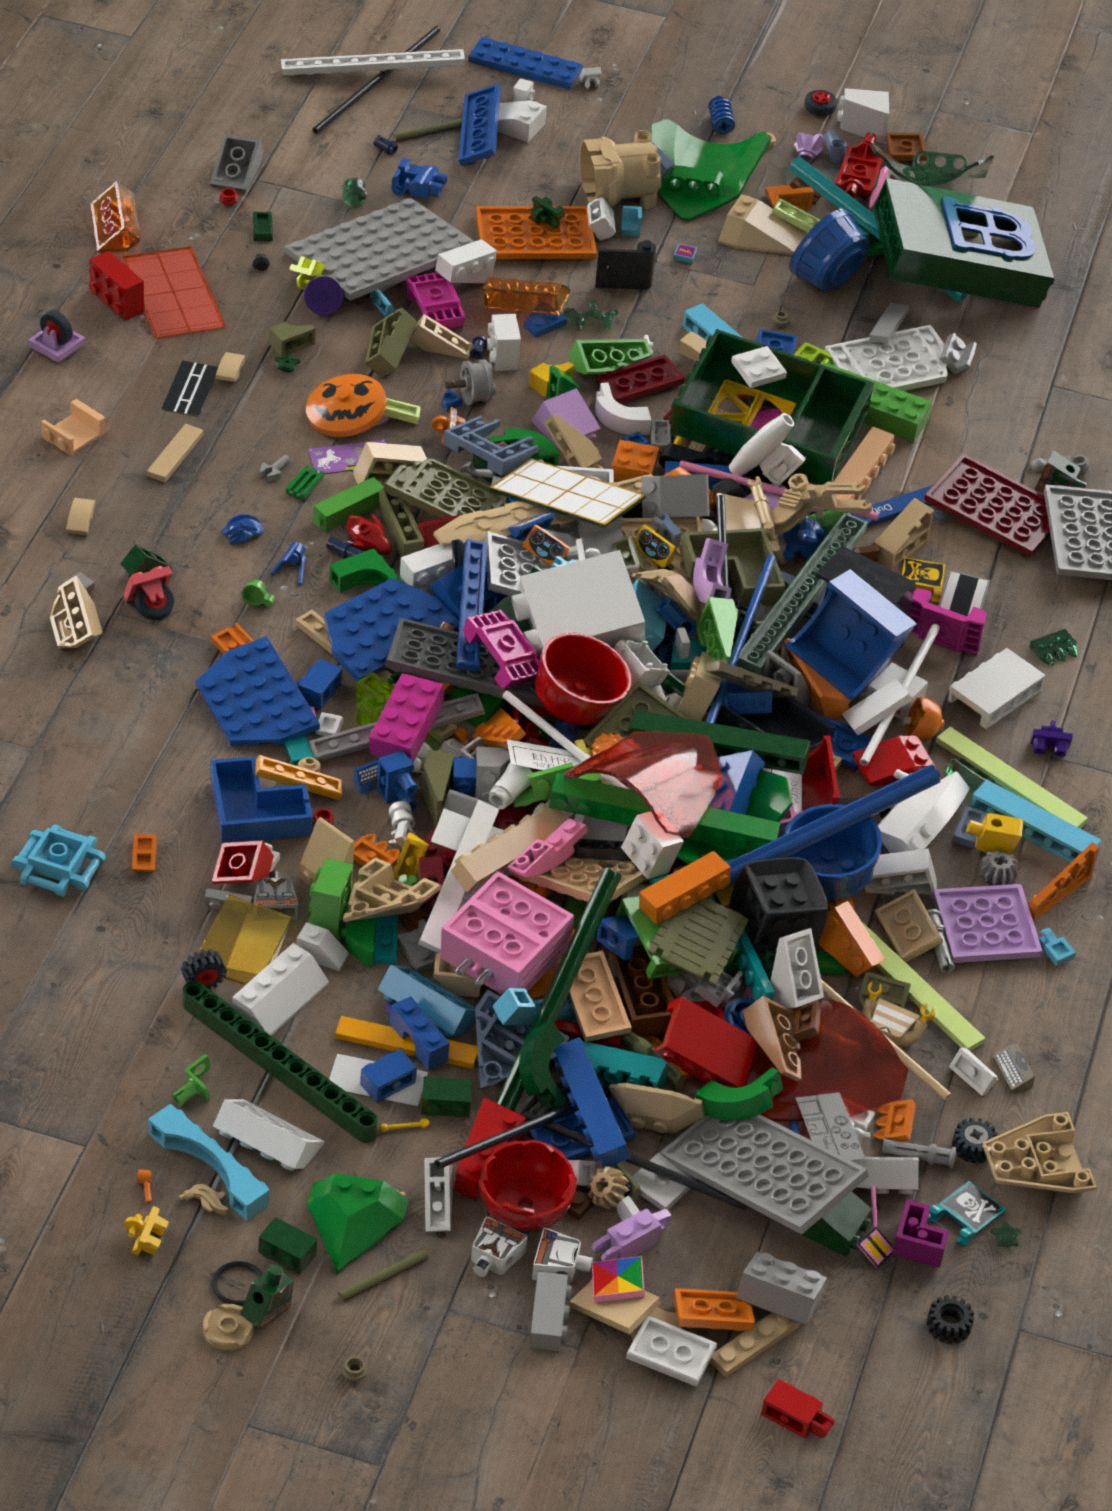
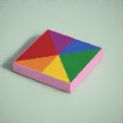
M642 1256L592 1262L595 1303L645 1297Z

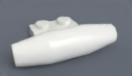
M783 413L764 425L742 446L730 463L729 469L732 474L742 476L760 465L762 474L775 486H779L806 459L792 445L782 443L794 426L793 419L788 414Z

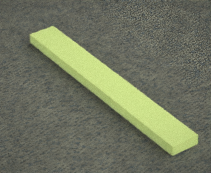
M949 727L937 736V744L1011 793L1080 829L1087 824L1088 818L952 727Z
M862 922L885 958L884 961L875 967L888 978L910 983L911 987L908 998L919 1008L927 1003L928 1007L924 1012L925 1014L931 1013L934 1008L936 1015L931 1020L961 1048L972 1051L984 1044L985 1037Z

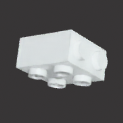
M891 663L868 686L867 697L894 679L902 683L907 670ZM915 675L907 690L913 700L898 709L894 714L895 717L903 720L907 716L914 700L917 697L920 698V696L925 697L928 685L926 680Z

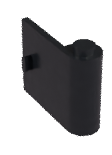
M644 240L638 243L637 250L599 248L595 288L638 290L651 288L656 245L649 240Z

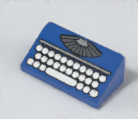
M538 514L509 526L508 530L513 538L518 540L529 535L534 525H538L542 529L549 527L555 514Z
M378 760L354 769V785L361 794L377 789Z

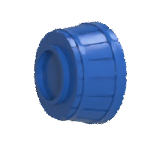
M835 210L822 218L804 236L791 257L789 270L792 274L814 285L819 290L831 291L846 282L861 266L869 250L870 243L868 237L862 232L848 210Z
M824 804L808 808L797 814L788 823L784 835L845 805ZM869 817L786 858H802L811 864L827 900L849 898L862 891L873 876L874 867L878 862L882 848L881 832L874 820Z

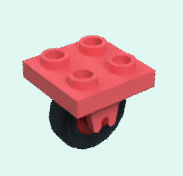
M158 566L150 572H138L129 578L123 594L126 603L135 600L137 610L147 619L161 620L167 617L173 609L174 596L167 587L173 574L170 566L163 568Z

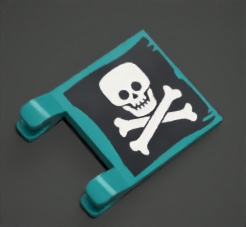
M968 1181L942 1202L931 1206L928 1220L936 1223L946 1213L964 1227L959 1232L960 1237L957 1239V1242L962 1246H966L975 1235L1003 1215L1006 1209Z

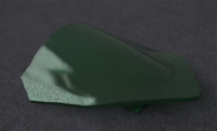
M872 142L870 144L874 154L884 160L896 175L908 182L924 186L947 184L960 178H985L994 159L993 155L970 165L968 158L962 155L919 151L914 155L913 166L910 167L894 160ZM922 155L927 156V163L921 165L919 162ZM940 157L946 159V163L942 167L937 162ZM962 158L964 160V166L961 169H958L956 167V161Z

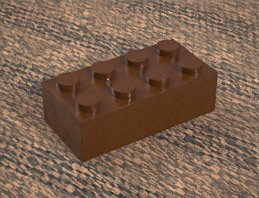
M643 945L633 947L632 959L623 960L611 950H609L608 966L629 1019L631 1032L639 1037L666 1034L672 1016L667 1011L669 1002L674 1000L666 976L654 979L648 978L646 970L651 959Z

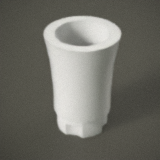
M510 762L503 775L489 792L488 800L499 809H504L510 805L524 790L531 786L528 775L533 773L529 767L512 765Z

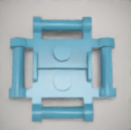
M54 824L52 828L47 827L45 832L32 830L28 836L29 840L20 854L14 857L11 865L18 871L24 869L20 877L21 884H32L56 892V895L64 897L70 884L80 891H86L90 885L91 877L98 866L104 863L106 855L102 851L95 849L97 844L96 837L82 836L64 830L61 826ZM86 858L91 859V862L87 866L86 870L84 871L82 876H80L79 874L84 868V861L86 860ZM34 873H37V874H40V875H43V876H46V877H49V878L58 880V881H60V882H59V884H58V883H55V882H52V881H49V880H46V879H43V878L34 876L33 874H34Z

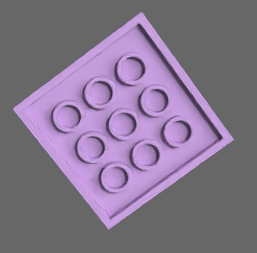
M1021 884L933 889L932 897L936 909L941 913L940 921L945 926L944 937L953 963L1039 958L1042 956V948Z

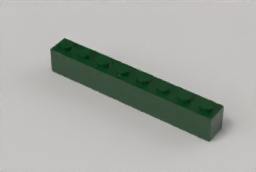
M635 710L629 726V740L634 742L635 745L706 758H717L753 750L764 761L765 765L763 768L804 775L809 758V740Z

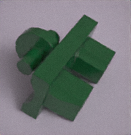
M537 196L533 197V208L531 210L533 222L536 224L545 222L554 229H557L560 225V220L565 217V208L562 206L554 208L551 199L548 197L543 199Z

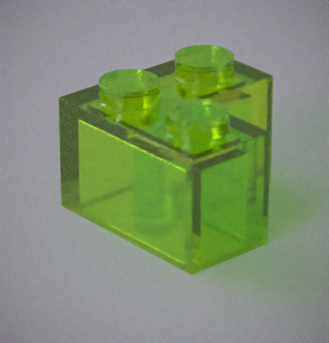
M373 672L357 682L356 701L358 704L356 723L360 726L378 721L394 689L392 685Z

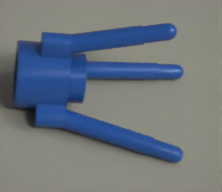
M298 542L290 544L287 552L271 571V575H274L286 561L291 564L300 563L298 585H302L304 566L307 557L304 556L305 547Z

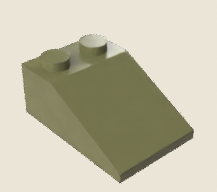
M428 750L426 758L421 760L420 771H423L424 774L421 773L419 787H423L422 798L432 824L435 827L439 822L448 792L452 789L455 754Z

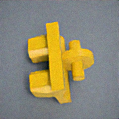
M153 1206L144 1221L141 1214H136L135 1217H128L126 1219L124 1227L129 1232L128 1236L134 1238L135 1235H138L131 1253L138 1256L141 1250L154 1255L159 1248L161 1240L150 1235V1232L162 1237L169 1221L158 1216L159 1208Z

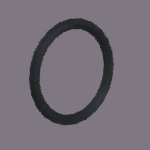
M232 1261L219 1267L213 1275L211 1282L214 1294L225 1303L244 1305L246 1299L232 1300L220 1293L217 1287V1279L220 1273L233 1266L250 1268L258 1277L262 1276L263 1273L258 1267L248 1262Z

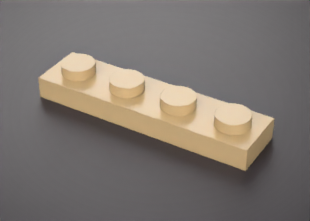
M772 1312L754 1325L753 1331H744L715 1351L709 1362L726 1378L799 1328L800 1322Z

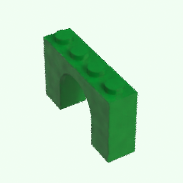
M375 549L330 564L329 580L339 592L365 584L378 586L391 578L401 581L394 569L388 566L383 556L379 555Z

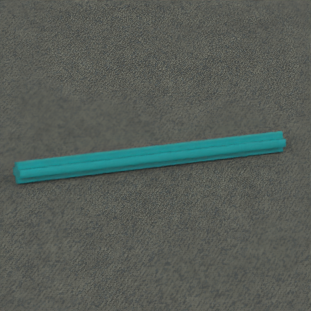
M798 156L797 159H793L790 163L791 166L788 168L793 174L838 209L848 210L857 224L881 241L875 215L801 157ZM942 289L959 303L968 296L966 293Z

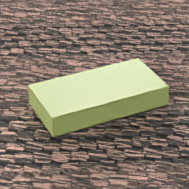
M386 398L387 407L383 416L418 424L420 406Z

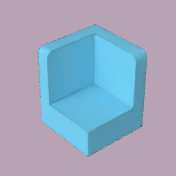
M623 206L621 235L640 237L642 207Z

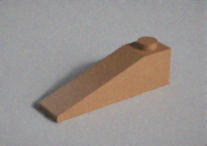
M762 996L743 1010L745 1026L780 1073L795 1081H799L801 1079V1060L797 1056V1051L800 1050V1044L793 1036L795 1012Z

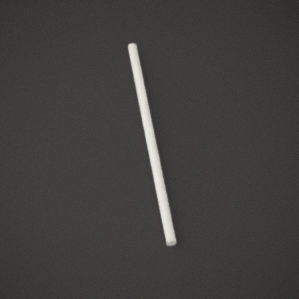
M937 624L931 626L901 683L906 691L940 630ZM896 711L881 720L860 760L861 765H868Z
M504 692L502 697L592 771L599 769L601 778L608 784L629 789L511 692Z

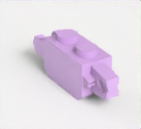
M646 1208L607 1229L606 1235L599 1240L597 1239L591 1248L595 1253L607 1248L609 1249L600 1257L602 1261L635 1257L657 1244L660 1234L671 1223V1214L666 1208L654 1214Z

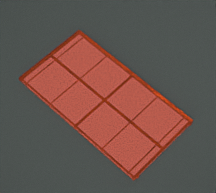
M191 246L123 256L124 264L144 280V312L155 338L225 327V323Z

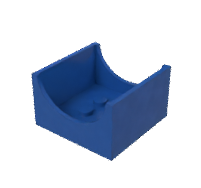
M850 569L829 581L826 586L829 588L825 599L811 619L787 642L785 647L849 700H853L867 691L868 686L883 672L917 623Z

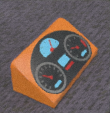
M534 525L522 544V547L550 566H552L556 556L565 559L570 549L569 546L538 525Z

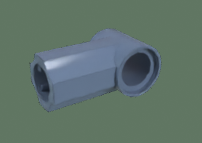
M829 130L824 134V142L829 151V160L834 164H842L846 155L847 143L841 139L840 134L835 130Z

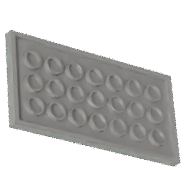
M760 1114L742 1120H720L704 1115L702 1119L694 1123L660 1152L664 1158L683 1172L800 1234L808 1230L869 1177L866 1168Z

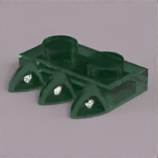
M1066 629L1030 641V649L1042 662L1054 666V657L1065 662L1066 653L1073 657L1078 656L1077 641Z

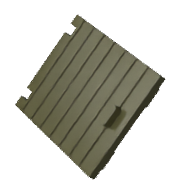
M708 898L701 899L689 908L683 909L671 918L664 920L647 952L654 955L658 951L662 953L660 959L700 979L706 975L710 977L708 983L715 986L749 919Z

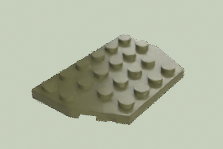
M433 458L414 462L413 466L410 467L405 465L399 466L383 488V491L388 492L391 496L398 497L408 502L411 506H417L428 514L440 518L464 515L480 510L487 511L508 504L504 492L490 488L489 485Z

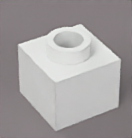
M520 78L513 88L512 102L532 101L535 96V90H533L534 82Z

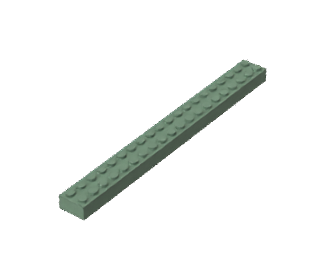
M846 512L842 515L744 645L736 664L737 667L758 675L762 673L765 667L767 651L771 650L776 654L784 640L788 638L827 585L826 581L815 578L816 572L842 546L853 550L865 534L868 522Z

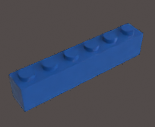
M579 1037L559 1045L554 1050L556 1057L552 1060L557 1072L562 1071L564 1074L560 1076L565 1090L570 1088L571 1093L567 1095L572 1107L577 1106L579 1109L575 1114L579 1124H585L586 1129H583V1133L587 1143L593 1142L594 1147L590 1149L595 1162L600 1160L603 1168H605L606 1166H613L630 1159L631 1156L581 1038Z

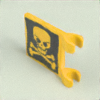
M904 557L902 576L916 582L915 588L932 590V602L940 603L945 564Z

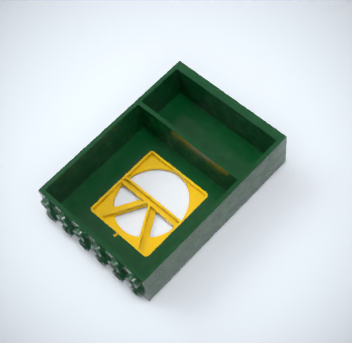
M716 329L713 336L710 335L708 337L706 348H702L699 361L696 360L694 362L692 373H688L685 386L682 385L680 387L678 398H674L671 409L674 411L669 419V424H671L670 433L736 456L742 446L759 431L750 426L765 399L774 404L782 414H788L794 421L793 428L782 443L792 445L806 459L791 475L804 474L808 481L818 485L833 482L869 412L875 383L768 347L786 370V378L750 388L732 364V356L766 346ZM751 395L756 397L749 408L737 396ZM729 398L744 413H717V409L724 400Z

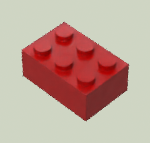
M109 251L89 259V290L93 295H96L116 315H119L125 321L144 312V280Z

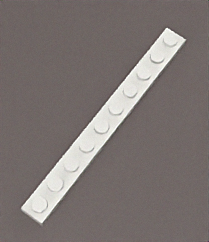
M463 49L281 59L282 75L288 76L299 74L313 75L317 73L331 74L335 72L349 73L353 71L367 72L371 70L385 71L388 69L403 70L406 68L422 69L424 67L440 68L442 66L458 67L465 65Z

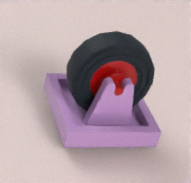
M57 310L46 312L40 319L42 330L28 339L29 347L58 363L85 344V337L74 332L69 320Z

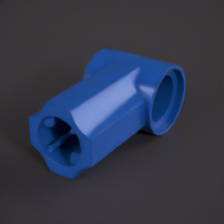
M668 597L658 604L656 611L671 626L675 633L677 628H681V625L686 622L687 626L685 629L688 637L694 635L696 624L686 616L671 598Z

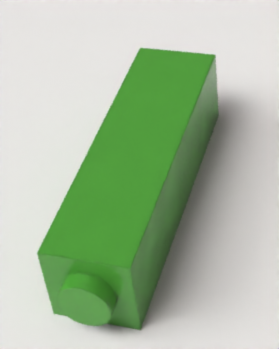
M372 477L315 504L312 517L315 525L327 532L346 523L349 516H361L379 507V490H382L384 486Z

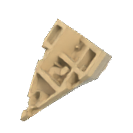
M666 569L632 574V583L638 579L650 589L657 588L681 605L682 611L689 619L694 621L697 627L701 617L699 599L695 594L694 586L688 583L680 574Z
M375 857L359 869L358 881L354 884L348 902V911L344 914L343 920L348 922L414 912L441 890V885L426 878H423L414 886L407 885L394 878L392 864Z

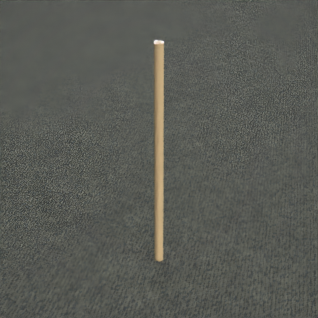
M821 979L823 993L941 1098L945 1101L950 1098L951 1093Z

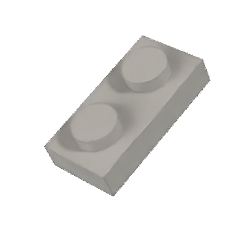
M206 889V906H209L211 909L232 910L236 914L252 913V896Z

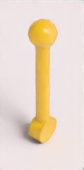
M421 1119L420 1122L393 1125L382 1123L379 1129L383 1133L392 1129L412 1127L427 1129L429 1127V1120Z

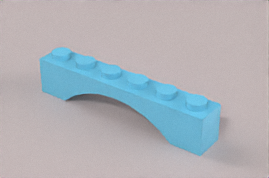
M169 1104L148 1119V1134L164 1149L178 1150L202 1159L221 1176L227 1187L230 1207L246 1221L269 1206V1188L267 1185L257 1180L247 1167L241 1166L231 1153L225 1152L215 1139L209 1138L199 1125L193 1124L182 1110H177L172 1104Z

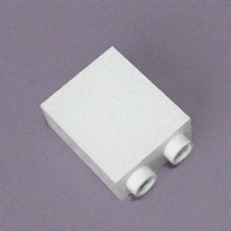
M620 550L520 576L521 594L511 596L517 620L528 619L532 630L525 631L523 634L537 652V655L541 656L543 647L550 638L561 633L575 632L590 635L605 642L611 648H614L620 640H633L636 643L646 641L645 619Z

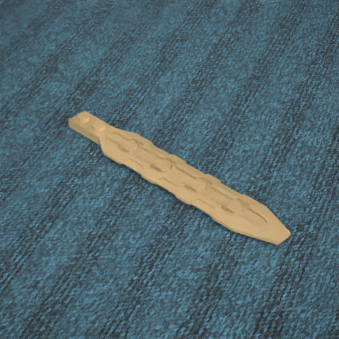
M648 474L620 482L607 483L642 493L641 477H651L653 475ZM530 500L516 501L505 504L503 507L460 515L436 530L433 535L440 545H451V541L461 539L465 545L466 539L485 542L484 538L487 531L506 537L512 536L508 530L509 526L541 513L555 514L550 526L573 522V520L579 519V516Z

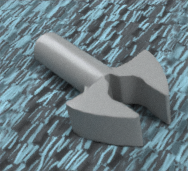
M284 455L273 465H267L263 462L260 468V479L268 474L266 482L281 479V471L278 470L290 461V457Z
M472 461L464 464L459 470L460 472H468L464 474L477 480L478 477H493L497 474L489 469H476Z

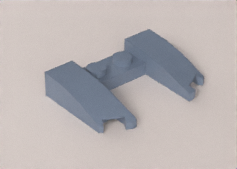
M478 416L444 431V446L457 453L466 449L468 452L488 461L487 469L501 476L524 464L539 449L538 445L530 446L533 444L531 436L503 448L485 439L487 435L500 426V420L498 419L484 424L482 416Z

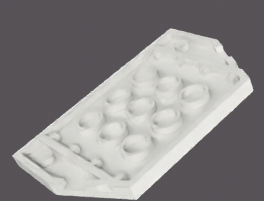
M931 325L897 331L888 344L869 341L870 337L825 346V351L829 352L832 356L833 366L902 391L940 384L947 380V364L940 360L945 344Z

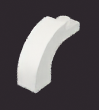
M601 383L600 391L596 395L595 414L600 422L611 430L622 434L631 435L639 431L642 435H650L651 417L648 407H627L619 404L612 396L609 383Z

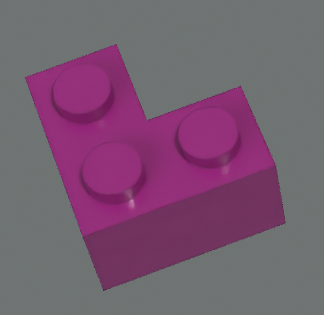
M906 1199L892 1255L940 1268L949 1231L926 1225L930 1206Z

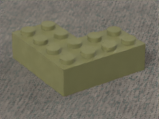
M765 528L726 530L728 578H731L738 602L744 607H749L767 556L770 554L774 555ZM718 531L683 533L680 553L689 580H693L696 558H701L706 538L718 541ZM776 559L759 602L763 606L775 605L784 594L785 584Z

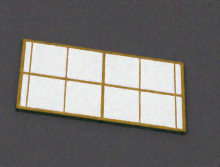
M533 458L489 487L491 492L604 529L646 499L645 494Z

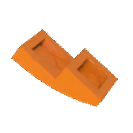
M134 834L132 872H155L157 834Z

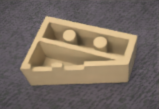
M366 442L353 471V476L357 484L374 477L379 483L385 485V482L388 481L399 466L405 465L410 467L413 466L414 462L424 461L427 457L421 446Z
M914 498L873 542L872 546L877 545L880 550L878 562L889 569H893L904 560V557L907 558L926 543L929 539L934 509Z

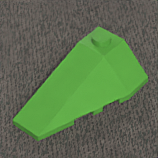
M647 339L576 340L568 356L570 362L574 364V371L583 374H605L650 358L652 352Z
M709 597L697 624L696 631L700 644L707 647L706 653L712 655V662H715L716 659L729 662L731 657L735 626L738 619V609L735 607L733 599Z

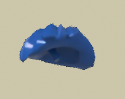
M240 514L232 517L227 522L225 528L222 529V534L231 539L229 544L248 542L251 540V537L264 532L261 522L249 514Z

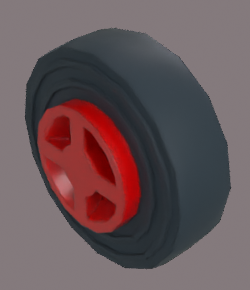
M813 90L806 95L804 106L808 112L814 115L828 116L835 112L837 98L828 91Z

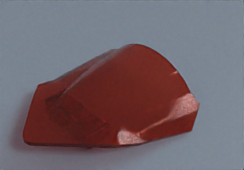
M658 731L633 732L614 746L567 769L564 774L565 779H575L586 774L597 773L609 775L623 781L641 796L650 808L656 822L665 833L689 838L723 779L714 746L708 736L695 733Z
M828 999L818 1000L821 1006L819 1034L811 1039L798 1041L800 1050L797 1051V1056L801 1060V1079L795 1081L780 1073L783 1090L772 1098L773 1107L760 1115L772 1121H804L796 1098L840 1092L849 1117H853L901 1099L909 1070L901 1062L886 1036L866 1016L844 1003ZM758 1043L746 1080V1086L756 1081L772 1067L777 1069Z

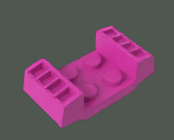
M434 272L406 278L409 300L417 301L423 314L447 329L464 327L465 314L451 282L439 273Z
M917 588L913 594L909 618L917 624L911 632L916 634L919 639L925 640L931 626L937 624L940 630L933 644L955 652L964 651L978 655L987 613L973 607L967 617L930 603L932 592Z
M501 609L467 617L462 630L469 644L483 641L501 667L494 680L502 689L536 680L540 665L537 659V652L514 620H510Z

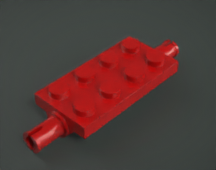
M871 132L865 135V139L859 145H849L835 182L839 188L854 199L856 194L862 197H871L884 161L885 152L877 150L874 144L877 136L872 133L870 137Z

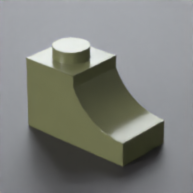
M283 322L269 328V344L281 356H284L287 353H292L315 344V327L312 324L295 326Z

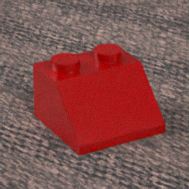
M263 841L222 843L211 882L213 884L260 880L270 874L274 855Z

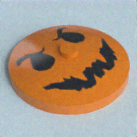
M345 374L333 377L316 387L307 400L306 413L311 426L316 431L332 437H348L373 427L384 415L387 399L382 385L377 380L361 374Z

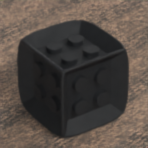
M802 858L766 859L746 864L739 872L729 902L730 910L749 919L744 930L759 960L775 959L779 938L809 928L812 930L814 946L816 947L828 917V904L823 888L811 864Z

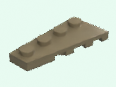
M716 659L715 662L705 663V672L749 691L771 690L772 698L797 696V687L746 671L741 667L729 665L725 660Z

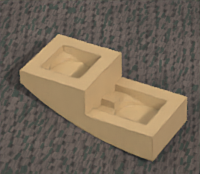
M226 352L219 364L215 379L235 382L239 378L240 368L245 363V355Z
M74 498L67 521V533L88 535L95 500Z

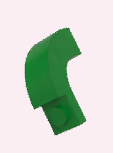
M509 428L504 429V435L488 438L489 441L495 444L505 441L507 445L531 436L533 444L530 446H539L538 451L531 458L536 460L542 459L545 463L558 466L559 452L555 445L548 438L537 432L527 429Z
M772 1067L756 1081L744 1087L729 1088L711 1080L698 1090L695 1096L696 1099L702 1100L705 1115L720 1120H742L757 1116L773 1107L772 1098L783 1090L779 1070Z

